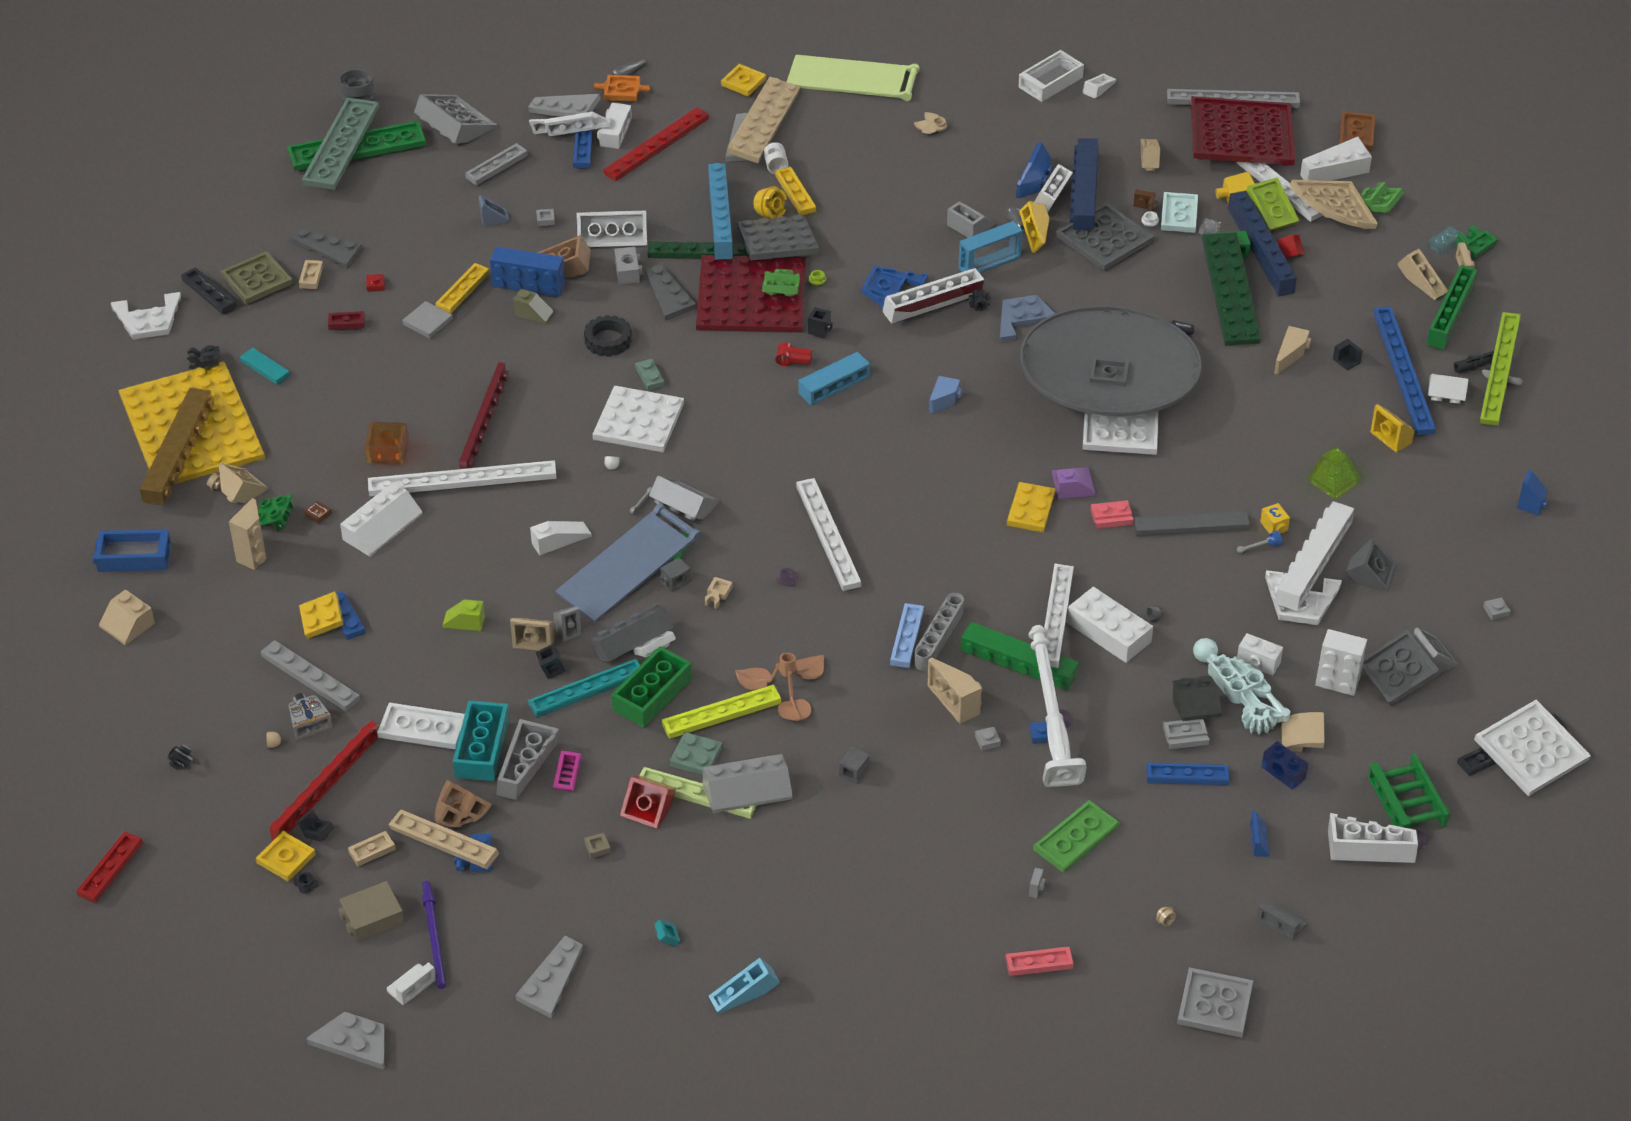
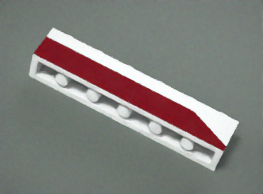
M976 268L886 296L883 313L892 324L968 299L973 291L982 290L984 278Z

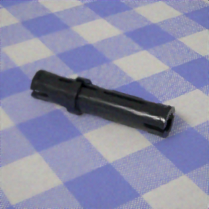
M1494 351L1478 356L1471 355L1467 359L1456 361L1453 364L1455 372L1460 373L1469 369L1475 370L1479 366L1492 363Z

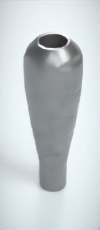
M641 59L637 62L620 66L613 70L612 75L630 76L640 67L646 65V60Z

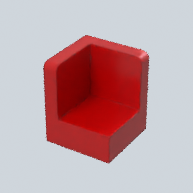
M1292 234L1277 240L1279 248L1286 259L1296 255H1305L1300 235Z

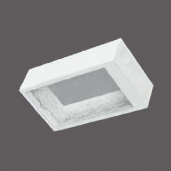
M1059 50L1020 73L1019 88L1043 102L1083 78L1084 64Z

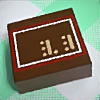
M319 501L304 511L305 516L317 524L332 514L331 509Z

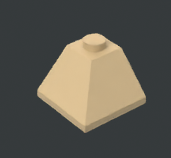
M220 463L221 491L230 502L246 504L252 498L257 497L268 489L264 483L245 468Z

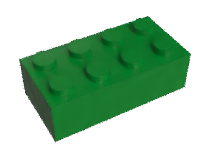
M659 646L611 694L612 711L645 728L692 680V663Z

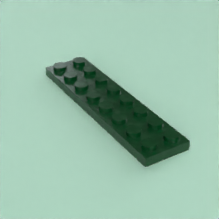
M1237 232L1202 234L1203 248L1225 346L1260 343V332Z

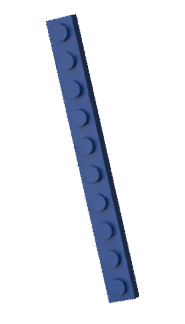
M1392 307L1374 308L1373 314L1416 435L1435 434L1436 428Z

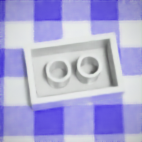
M1328 629L1322 645L1315 686L1354 696L1360 680L1367 639Z

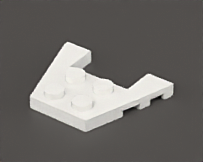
M180 292L164 294L165 307H154L152 309L129 312L127 300L111 302V306L133 340L161 336L170 333L174 314L177 312L178 303L181 301Z
M1266 570L1265 579L1279 620L1318 625L1341 588L1342 580L1324 578L1323 591H1309L1298 611L1275 604L1276 595H1274L1277 584H1281L1284 573Z

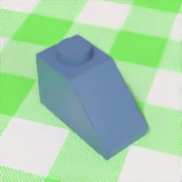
M938 376L929 399V413L933 414L955 405L957 398H961L962 394L960 380Z

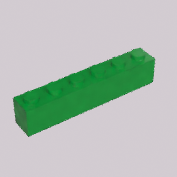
M1460 265L1429 329L1428 346L1444 350L1475 285L1477 269Z
M973 622L969 624L961 636V651L1041 681L1036 651L1031 648V644ZM1060 655L1058 668L1051 667L1054 686L1068 691L1078 676L1079 662Z

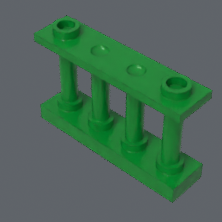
M1415 753L1411 754L1409 765L1384 771L1380 768L1378 762L1370 764L1367 777L1394 826L1410 829L1413 824L1438 819L1442 828L1447 826L1448 818L1450 817L1449 809L1447 806H1444L1424 770L1423 762L1419 761ZM1412 773L1416 781L1393 786L1389 784L1387 779ZM1418 788L1424 794V796L1405 801L1398 800L1395 795ZM1429 803L1433 811L1409 817L1403 809Z

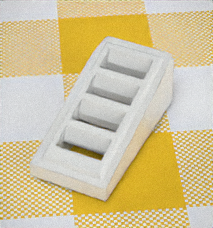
M1101 74L1085 81L1083 93L1092 98H1097L1114 85L1117 79Z

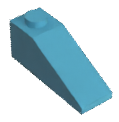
M758 958L710 994L709 998L716 1011L722 1013L765 995L777 986L780 981L772 967L761 958Z

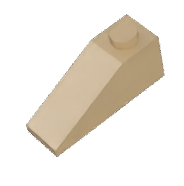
M1140 139L1141 166L1147 171H1154L1155 168H1159L1160 161L1158 140Z
M1420 249L1406 255L1397 264L1409 281L1434 300L1448 292Z
M1288 326L1276 359L1274 374L1282 372L1301 358L1306 348H1310L1311 338H1309V330Z

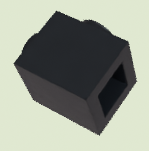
M814 307L808 317V334L825 338L833 327L831 311Z

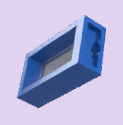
M169 529L100 531L98 539H95L96 552L92 556L93 564H96L98 572L167 570L171 549Z

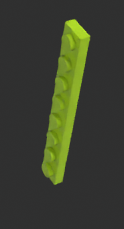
M1502 312L1480 424L1499 426L1521 314Z

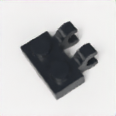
M209 345L201 349V351L196 348H189L187 351L189 354L187 355V360L193 363L189 364V369L218 366L220 363L221 352L219 346Z

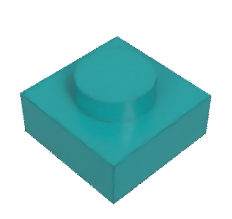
M661 919L654 924L659 941L672 946H676L680 942L674 924Z

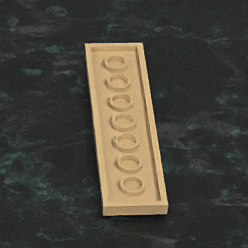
M769 77L727 147L726 153L759 163L763 156L764 148L770 144L796 99L800 87L778 78Z

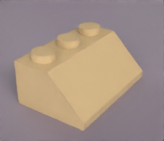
M252 498L229 521L236 562L255 570L260 564L264 563L266 553L256 499Z

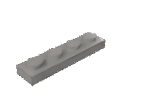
M516 143L465 173V177L477 186L527 157L528 151Z

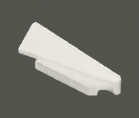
M587 112L550 119H531L529 123L534 135L548 133L549 136L610 127L612 119L609 117L604 118L594 112Z

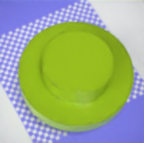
M821 270L812 271L809 276V282L815 286L823 285L826 282L825 273Z

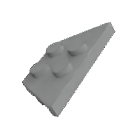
M343 1012L307 1038L308 1045L380 1069L385 1068L384 1024Z

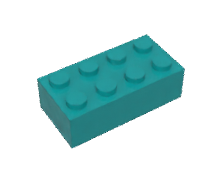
M468 700L453 758L455 778L495 781L510 721L508 704Z

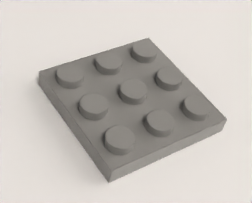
M1189 967L1177 1024L1242 1038L1253 980Z

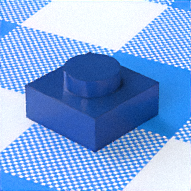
M1030 723L1032 743L1048 742L1047 723Z

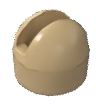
M267 732V748L278 747L281 743L280 735L277 732Z

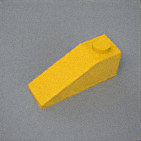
M1029 201L1019 210L1031 251L1035 253L1045 244L1049 216L1044 204Z

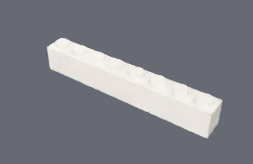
M1334 501L1329 508H1325L1323 518H1319L1316 529H1312L1309 540H1305L1302 551H1298L1295 562H1291L1288 573H1284L1281 584H1277L1274 595H1276L1275 604L1298 611L1352 524L1354 508Z

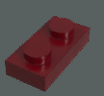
M364 311L328 313L329 330L360 329L365 326Z

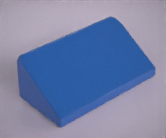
M1253 811L1250 820L1253 855L1268 857L1269 846L1266 823L1256 811Z

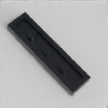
M196 267L181 275L183 282L220 313L224 314L237 307L236 301Z

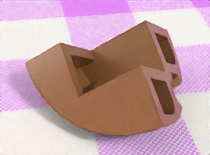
M446 780L436 805L435 821L447 827H461V825L480 819L492 804L463 787Z

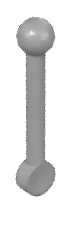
M649 487L640 501L631 507V514L636 513L638 507L650 495L652 487Z

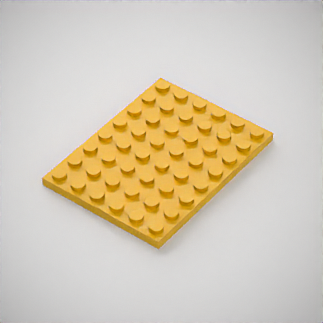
M224 361L220 362L218 366L197 368L119 390V395L148 469H150L189 388L211 390L212 398H214V407L208 413V419L202 426L201 434H198L196 438V444L190 451L189 459H186L184 463V469L178 476L177 484L219 472L220 463L238 467L265 459L262 447Z

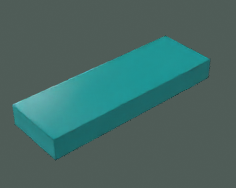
M251 348L239 357L240 362L276 385L290 376V371L254 348Z

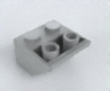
M960 201L950 207L947 212V225L967 238L985 232L996 224L992 219Z

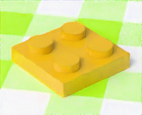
M738 64L721 80V86L745 96H750L766 80V74Z
M335 591L299 605L304 633L308 639L344 625L338 595Z
M283 831L256 857V863L289 882L316 853L314 848Z

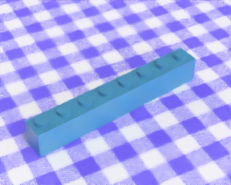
M708 164L715 260L733 259L725 164Z

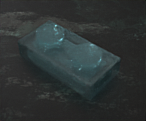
M1449 226L1428 240L1427 247L1442 254L1455 245V242L1459 240L1457 235L1461 232Z

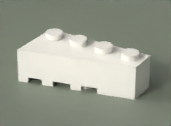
M1356 137L1303 159L1300 175L1303 180L1331 181L1369 173L1372 156L1359 137Z
M1330 813L1328 838L1331 860L1415 863L1418 848L1416 830L1393 825L1383 827L1374 821H1369L1368 824L1358 822L1353 817H1348L1347 819L1338 818V814Z

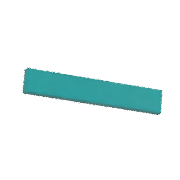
M637 659L631 660L528 700V705L536 718L620 686L640 664Z

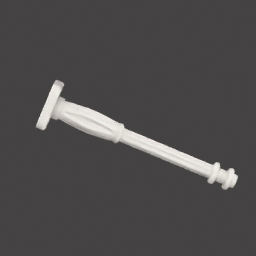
M1036 625L1031 628L1028 635L1029 638L1034 640L1031 643V648L1036 651L1047 710L1045 720L1047 723L1048 742L1053 758L1052 761L1047 762L1045 765L1043 783L1045 787L1079 785L1085 778L1086 761L1082 758L1071 759L1068 734L1063 721V715L1059 713L1047 650L1050 646V641L1045 639L1048 635V630L1041 625Z

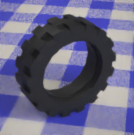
M605 315V317L598 316L597 319L590 320V323H587L586 329H584L586 348L591 350L593 354L597 353L598 356L606 355V357H611V355H619L620 352H625L626 348H629L630 343H632L630 324L625 322V319L618 318L615 315L613 317L610 315ZM605 330L617 331L622 335L618 339L608 342L600 341L594 337L597 333Z

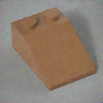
M581 235L537 252L563 257L565 277L583 275L589 270L591 249Z

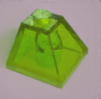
M1335 446L1321 456L1307 478L1308 481L1334 499H1337L1361 480L1350 457Z

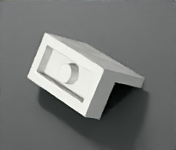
M429 962L424 966L420 964L415 965L388 986L387 992L404 1006L436 981L434 967Z

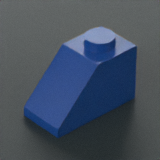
M1531 470L1528 471L1523 481L1517 508L1539 516L1541 510L1546 509L1549 499L1546 498L1548 490Z

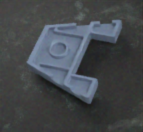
M1037 295L1003 300L1000 343L1016 340V333L1013 327L1037 324L1055 313Z

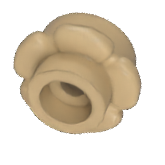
M216 473L211 475L207 481V486L212 491L221 488L220 476Z
M1162 907L1157 912L1156 920L1158 924H1162L1165 927L1171 925L1176 919V914L1172 907Z

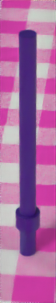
M425 881L422 883L424 893L422 901L423 906L426 907L437 987L443 989L446 987L434 909L436 902L435 896L432 894L431 883Z

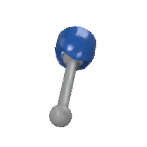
M1278 530L1268 534L1267 540L1245 547L1239 546L1237 552L1242 554L1245 550L1267 543L1272 547L1280 546L1283 544L1281 534Z

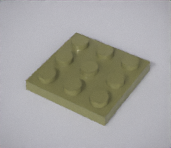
M267 251L221 270L223 279L245 304L254 302L293 284L292 278Z

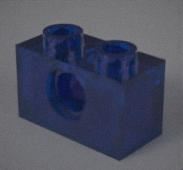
M1276 741L1264 751L1261 767L1293 790L1306 779L1308 763Z

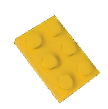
M1019 482L1007 519V526L1044 533L1056 488Z

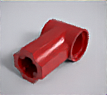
M783 342L778 346L775 361L780 366H788L790 363L811 365L812 350L793 348L790 343Z

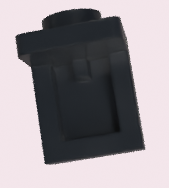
M309 810L297 821L305 838L316 841L326 839L329 833L335 829L331 822L319 819L314 810Z

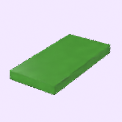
M1088 800L1034 844L1033 850L1065 873L1120 827V822Z

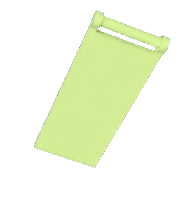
M795 55L787 83H793L805 89L901 98L904 101H910L916 74L919 73L920 67L917 64L906 66ZM906 71H908L910 75L906 89L900 92Z

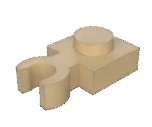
M714 577L707 589L705 605L707 606L709 602H714V608L717 609L720 605V599L726 600L733 588V582Z

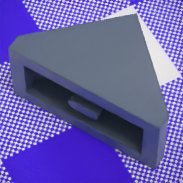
M482 195L479 196L480 216L483 226L507 223L509 221L505 208Z

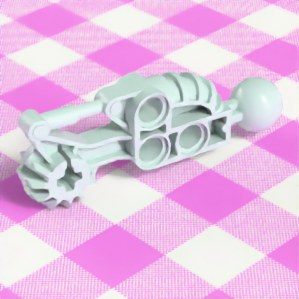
M1202 638L1195 643L1193 647L1195 658L1200 662H1208V674L1212 676L1215 683L1232 703H1242L1245 706L1242 723H1244L1245 729H1250L1251 734L1255 731L1259 735L1262 731L1268 733L1269 729H1273L1277 722L1289 721L1290 710L1284 708L1272 695L1271 686L1264 679L1261 671L1255 670L1249 663L1246 664L1245 660H1239L1238 657L1229 658L1224 654L1217 656L1218 647L1212 639ZM1257 697L1268 698L1273 707L1260 702Z

